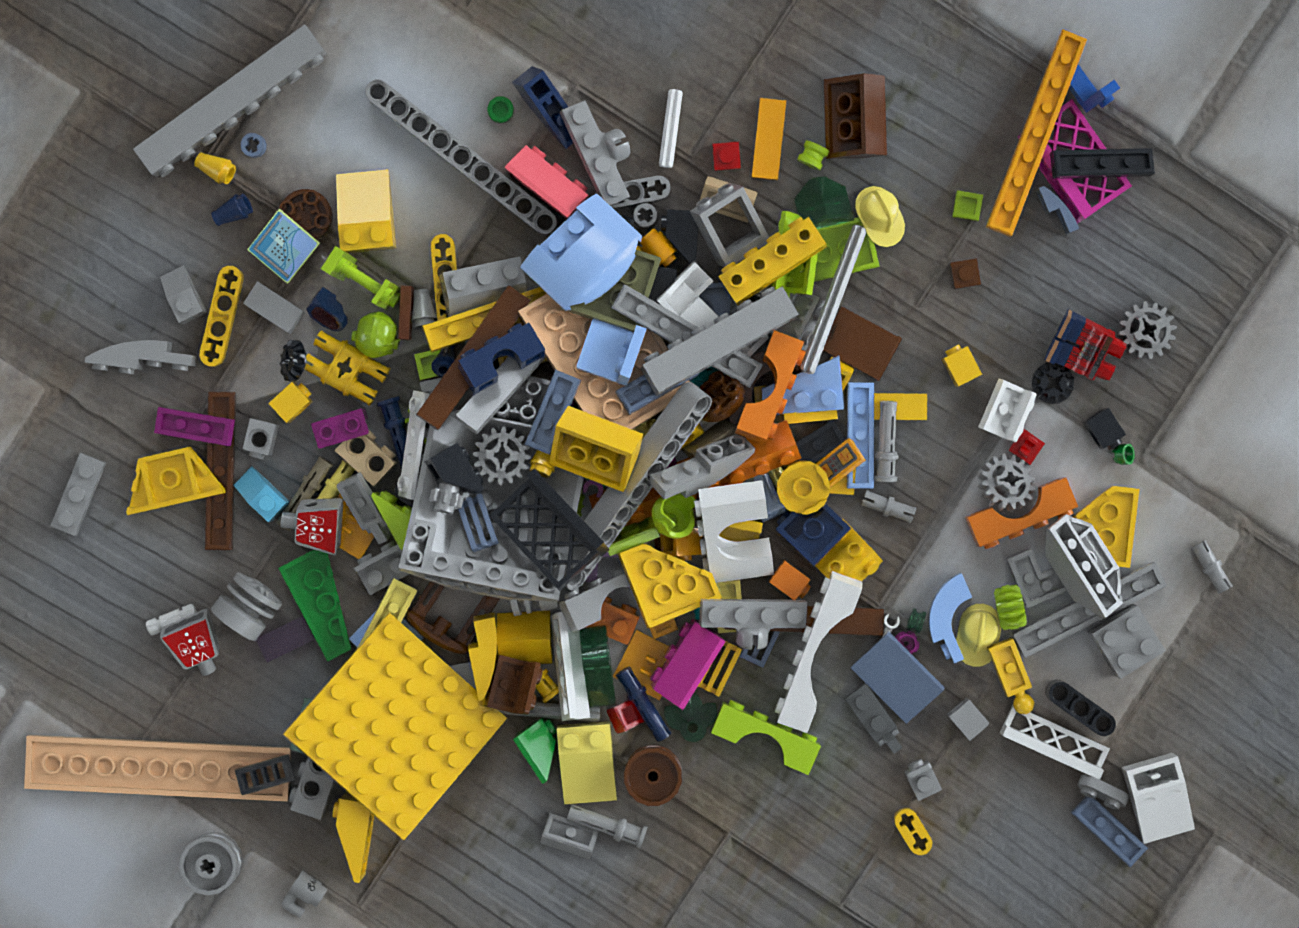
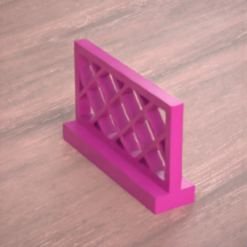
M1073 99L1062 105L1054 125L1053 140L1049 139L1038 168L1061 201L1070 210L1078 224L1132 187L1126 177H1117L1122 187L1116 191L1105 189L1107 177H1102L1101 188L1088 185V178L1083 179V184L1074 182L1072 178L1053 179L1050 152L1056 150V146L1069 148L1070 150L1093 149L1095 145L1097 149H1106ZM1068 108L1075 116L1074 126L1060 123L1062 112ZM1059 128L1073 131L1071 144L1057 141ZM1077 132L1088 135L1090 138L1089 148L1075 145ZM1087 190L1100 192L1098 204L1093 207L1085 199ZM1105 193H1106V194H1111V195H1109L1108 197H1106V198L1104 199V194H1105Z

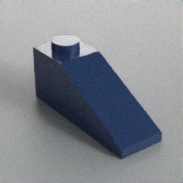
M531 66L512 83L526 104L563 148L567 149L573 144V141L559 112L568 108V106L544 70Z

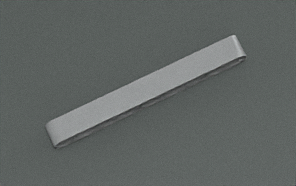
M375 79L367 84L365 93L372 104L537 233L549 236L557 229L558 222L551 211L386 82ZM378 86L384 87V97L374 99L372 97L373 89ZM395 104H406V111L403 115L397 116L393 114ZM418 119L427 121V127L422 132H417L413 128L415 121ZM440 135L447 136V145L444 148L435 147L434 141L436 137ZM461 151L469 154L468 162L463 165L455 162L456 154ZM480 168H487L490 171V176L485 181H479L476 178V172ZM501 184H508L511 187V192L507 197H499L497 195V188ZM522 200H528L532 204L531 210L526 214L518 212L517 209L519 202ZM548 216L553 220V225L548 230H542L538 226L540 218Z
M687 382L679 388L643 438L638 458L625 491L621 492L608 487L584 520L604 541L608 548L653 486L649 483L650 475L668 467L709 410L712 403L711 397L694 383ZM574 547L573 560L584 559L590 551L586 547ZM600 555L597 556L566 587L569 590L578 589L602 557ZM567 565L565 567L564 576L567 574Z

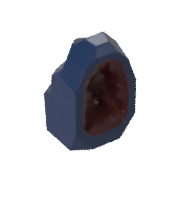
M322 287L309 303L306 310L310 317L321 326L331 331H342L348 324V316L343 310V305L336 299V295Z

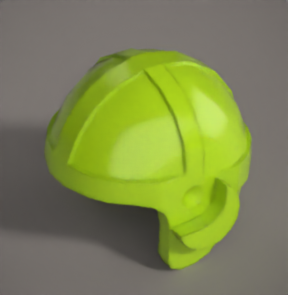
M377 311L363 316L358 322L357 331H352L351 341H355L356 348L370 358L393 354L394 350L399 348L400 339H397V325L384 312Z
M679 493L666 499L660 497L656 500L651 513L653 524L659 534L672 539L688 536L695 524L693 508L695 507L694 501L696 499L692 496L685 498Z

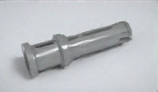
M880 401L879 450L875 453L877 475L874 476V481L896 482L898 479L895 476V463L898 459L897 451H895L897 401Z
M574 804L571 805L567 816V821L614 836L613 839H616L615 841H626L636 845L637 849H641L648 828L647 826L639 827L630 824L624 818L620 820L612 819Z

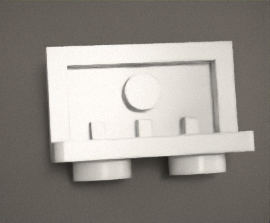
M998 379L978 427L1003 439L1017 442L1024 430L1027 416L1034 406L1036 393L1025 390L1003 379Z

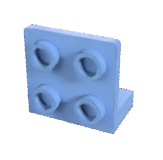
M593 319L576 368L627 386L647 328L636 325L634 332Z

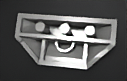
M1066 514L1046 529L1045 556L1072 599L1099 617L1107 618L1123 604L1120 568L1093 525Z

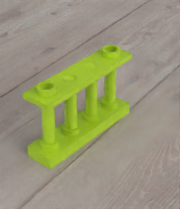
M335 246L321 269L341 281H344L345 278H351L375 294L371 301L373 304L385 310H388L390 306L394 308L400 300L399 292L401 288L387 279L381 285L357 269L358 266L355 263L358 259Z

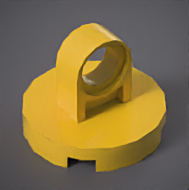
M797 461L788 465L782 470L777 481V494L780 502L787 510L807 515L816 512L825 505L829 496L830 482L826 472L819 465L811 461Z

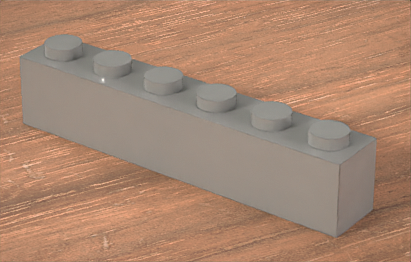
M783 286L777 290L774 287L765 290L760 294L761 299L754 303L751 300H747L736 307L738 312L730 316L728 313L720 315L713 320L715 324L707 329L704 325L690 333L692 337L683 342L680 338L667 346L669 350L659 355L657 351L644 359L645 364L642 365L641 371L655 395H661L794 320L799 314Z

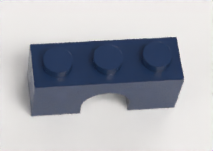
M521 323L517 324L507 331V335L501 338L495 336L487 340L481 349L477 351L471 349L460 356L458 369L474 395L498 382V374L493 366V362L497 358L502 356L511 357L517 362L520 369H523L544 357L545 348L530 323L523 326Z

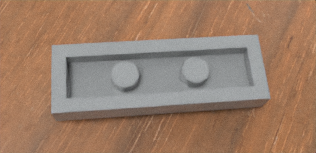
M84 453L79 454L51 527L77 536L106 462Z

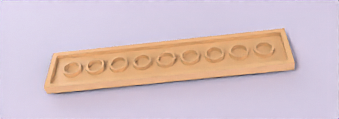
M28 735L26 736L24 789L289 801L290 782L241 795L235 769L289 754L291 760V749L289 747ZM282 762L277 763L280 777H285ZM271 765L267 766L270 781L275 780ZM260 768L256 769L259 783H264ZM246 772L248 785L253 786L250 772Z

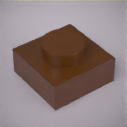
M977 258L950 263L954 289L981 285Z

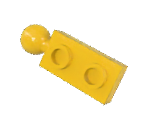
M1008 638L987 647L1005 696L1011 697L1015 695L1013 706L1016 712L1023 715L1030 713L1034 708V700L1029 694L1025 693V690L1032 688L1014 639Z

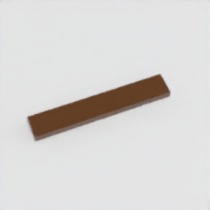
M508 285L416 416L439 431L469 388L458 369L460 356L468 350L475 349L477 351L481 349L487 340L495 336L501 338L507 335V331L513 327L520 316L518 311L526 307L530 303V299Z
M208 392V415L234 419L236 422V392ZM235 423L231 446L207 442V467L225 488L226 493L206 497L205 550H233Z
M807 606L806 626L809 627L812 626L814 618L811 617L814 606ZM855 608L853 614L838 622L828 633L883 636L884 609ZM724 628L727 630H736L735 628ZM773 628L770 631L804 633L805 628Z

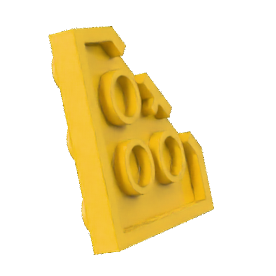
M1110 486L1072 517L1091 523L1117 565L1130 568L1140 489Z
M643 543L618 553L647 628L654 627L699 608L701 599L722 598L712 573L656 550Z

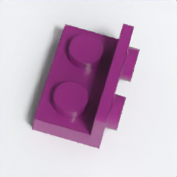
M360 408L311 423L318 448H325L369 434L366 419H368L366 409Z

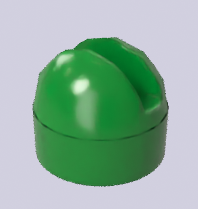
M1120 444L1112 450L1115 456L1113 458L1115 463L1119 465H1130L1133 463L1135 452L1131 444Z

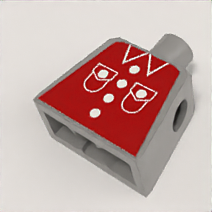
M344 499L301 500L296 513L282 512L281 528L295 529L294 542L297 545L336 555L341 545Z
M208 608L161 628L160 638L183 669L187 670L197 665L202 676L209 675L216 670L212 659L219 655L220 646Z

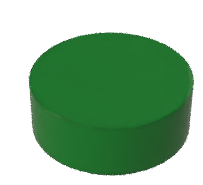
M497 96L489 102L487 112L492 121L503 124L513 117L514 106L508 98Z

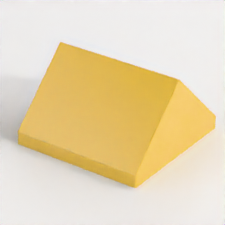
M532 611L530 614L522 612V615L514 616L513 612L497 613L498 655L522 661L552 664L550 611Z

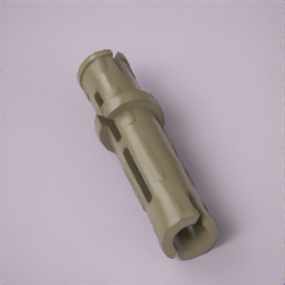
M319 456L309 474L303 476V483L290 500L284 512L296 513L301 500L311 499L316 490L320 491L322 481L334 465ZM280 516V518L276 521V523H277L278 525H280V526H281V516Z

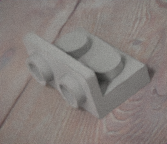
M790 294L789 298L799 315L775 331L804 341L802 350L806 351L825 301L813 294Z
M394 540L380 547L382 553L375 557H372L371 553L358 559L357 563L359 565L353 568L355 573H358L369 595L390 585L393 578L399 580L409 575V573L398 570L402 550L398 544H395Z

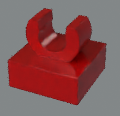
M1024 429L1017 442H1013L1008 451L1019 459L1024 460L1028 465H1031L1045 443Z

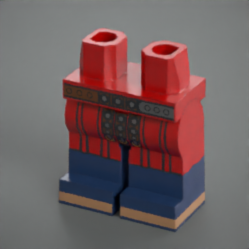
M1067 309L1057 329V333H1055L1045 354L1044 360L1052 364L1062 365L1078 374L1087 376V378L1093 381L1095 377L1110 381L1116 366L1104 361L1107 353L1121 359L1127 344L1116 338L1114 331L1106 329Z

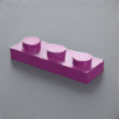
M158 407L154 433L231 446L235 420Z

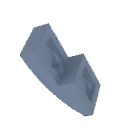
M1045 186L1035 190L1045 214L1056 211L1065 234L1079 229L1072 213L1058 196Z

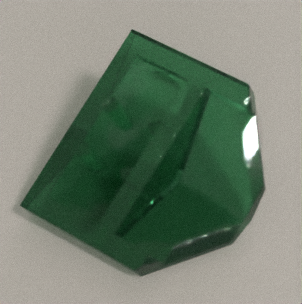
M825 176L808 180L794 198L798 215L803 220L809 217L816 229L854 221L846 186Z

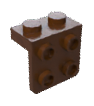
M496 655L495 668L484 706L513 714L528 715L530 710L534 709L536 703L534 692L536 684L538 685L542 678L541 663Z

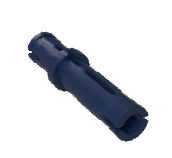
M628 666L618 672L616 677L628 695L626 697L629 701L632 700L656 741L660 742L671 735V731L649 699L646 687L640 684L631 667Z

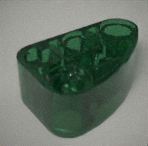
M606 625L582 628L579 630L580 646L589 707L616 705Z

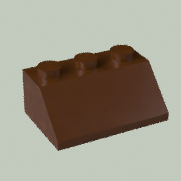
M862 73L824 79L826 149L829 150L826 159L886 156L885 76Z

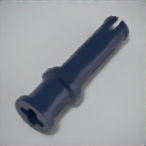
M397 396L377 402V406L381 407L385 420L383 426L390 432L402 470L407 437L404 426L406 424V417L402 415L398 403L400 397Z

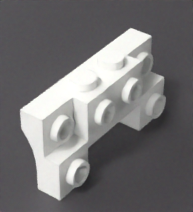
M694 261L656 299L663 307L697 327L704 325L707 329L715 324L713 320L719 317L699 297L713 280ZM766 335L739 351L751 357L769 339V336Z

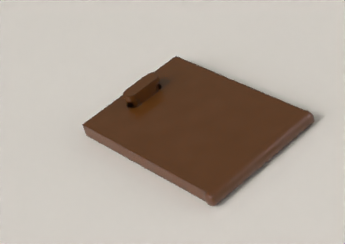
M841 307L834 319L823 351L834 357L840 355L841 361L875 378L876 381H880L902 338Z

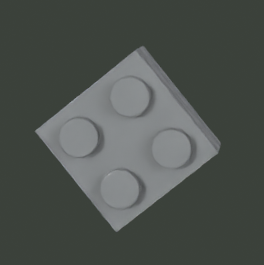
M1134 604L1129 605L1088 631L1110 669L1119 679H1122L1166 651L1139 607Z

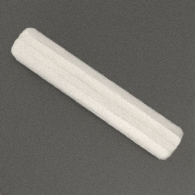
M676 89L668 91L659 166L664 168H672L682 101V91Z

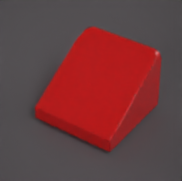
M632 700L624 701L606 710L617 734L626 732L645 722Z

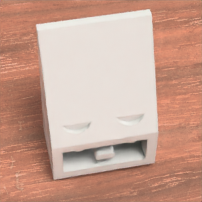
M1169 753L1121 767L1143 844L1195 829L1186 783L1177 755Z

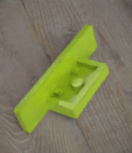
M782 211L778 224L780 234L782 235L790 229L788 225L800 218V215L789 211ZM818 253L773 282L771 287L777 290L783 286L788 297H790V294L812 295Z

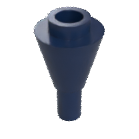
M455 345L442 349L433 360L431 368L436 375L443 377L455 361Z

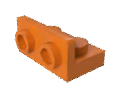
M607 596L602 604L601 620L585 628L628 645L640 615L636 614V608L622 603L621 607L612 604L613 599Z

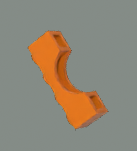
M774 330L763 357V361L769 366L774 376V391L763 401L746 403L735 434L765 445L767 438L773 439L778 424L773 423L776 414L782 415L787 400L783 398L786 389L792 390L797 377L792 372L795 365L801 366L806 351L802 350L804 341Z
M1061 477L1039 486L1038 497L1034 507L1021 517L1006 518L992 507H988L966 516L965 519L976 545L989 549L1000 544L998 539L1006 536L1009 539H1013L1025 534L1023 531L1025 528L1033 526L1034 529H1038L1049 524L1047 519L1058 516V519H1060L1063 515L1074 514L1072 509L1077 508L1078 504L1067 477Z

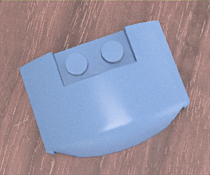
M598 194L591 196L577 206V210L540 246L537 244L520 266L565 311L572 310L570 307L572 305L583 302L586 305L611 289L629 269L636 256L634 253L638 241L641 243L642 235Z

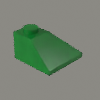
M543 717L516 733L513 738L515 744L542 784L547 782L550 775L557 740L555 736L557 729L550 719L545 721Z

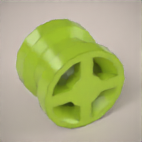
M806 140L803 145L804 151L802 154H799L797 161L820 171L823 166L822 160L824 157H827L829 150Z

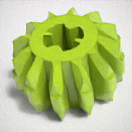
M1005 585L1001 588H996L994 599L1001 628L1003 630H1015L1025 626L1027 620L1020 588L1017 585Z

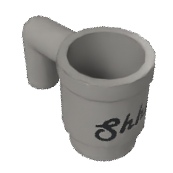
M302 870L284 898L282 907L300 918L305 909L295 903L296 899L299 898L308 905L310 903L317 907L328 889L322 886L320 881Z

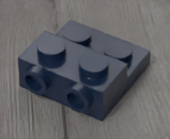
M826 503L818 511L807 515L795 512L789 514L786 512L776 522L779 525L776 531L814 567L851 530V527Z

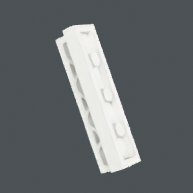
M557 612L550 616L562 721L590 718L580 630L571 632L563 613Z
M1012 704L1000 731L1002 736L1100 780L1104 772L1101 767L1110 748L1031 712L1024 715L1029 727L1021 730L1010 727L1016 714ZM1030 719H1033L1039 723L1032 725ZM1046 725L1050 727L1053 738L1041 741L1037 738L1034 729ZM1031 730L1033 736H1030L1024 732ZM1055 730L1063 734L1057 736ZM1070 736L1074 738L1077 748L1066 752L1061 749L1058 740ZM1055 741L1057 747L1052 746L1048 743ZM1079 741L1086 743L1087 745L1081 747ZM1091 747L1101 750L1096 764L1086 761L1083 750ZM1079 752L1081 758L1072 754Z

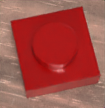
M739 142L712 144L714 171L741 169Z

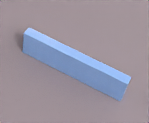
M847 383V439L850 438L854 441L866 460L855 468V483H853V471L847 475V488H874V383Z

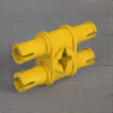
M321 330L317 336L326 340V343L315 338L313 345L332 354L334 360L328 365L308 353L306 360L311 362L313 366L306 363L304 370L321 378L320 381L323 385L327 384L343 393V396L352 395L368 406H371L374 400L365 396V393L376 398L378 391L359 382L357 378L359 373L365 372L383 383L387 377L377 371L380 370L388 375L391 368L366 356L356 347L349 344L348 340L339 341ZM350 361L349 367L352 368V371L341 375L342 369L339 368L340 364H346Z

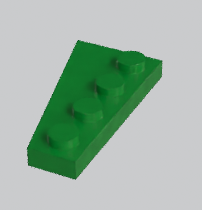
M312 550L279 567L278 569L327 662L351 650L328 553Z

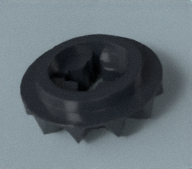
M289 340L283 346V353L280 354V373L285 381L296 382L304 372L306 352L301 341Z
M1048 362L1038 367L1032 377V389L1041 401L1048 404H1058L1068 399L1074 390V377L1069 368L1057 363L1052 364ZM1046 374L1052 378L1062 375L1058 382L1061 392L1054 387L1046 391L1044 390L1049 384Z

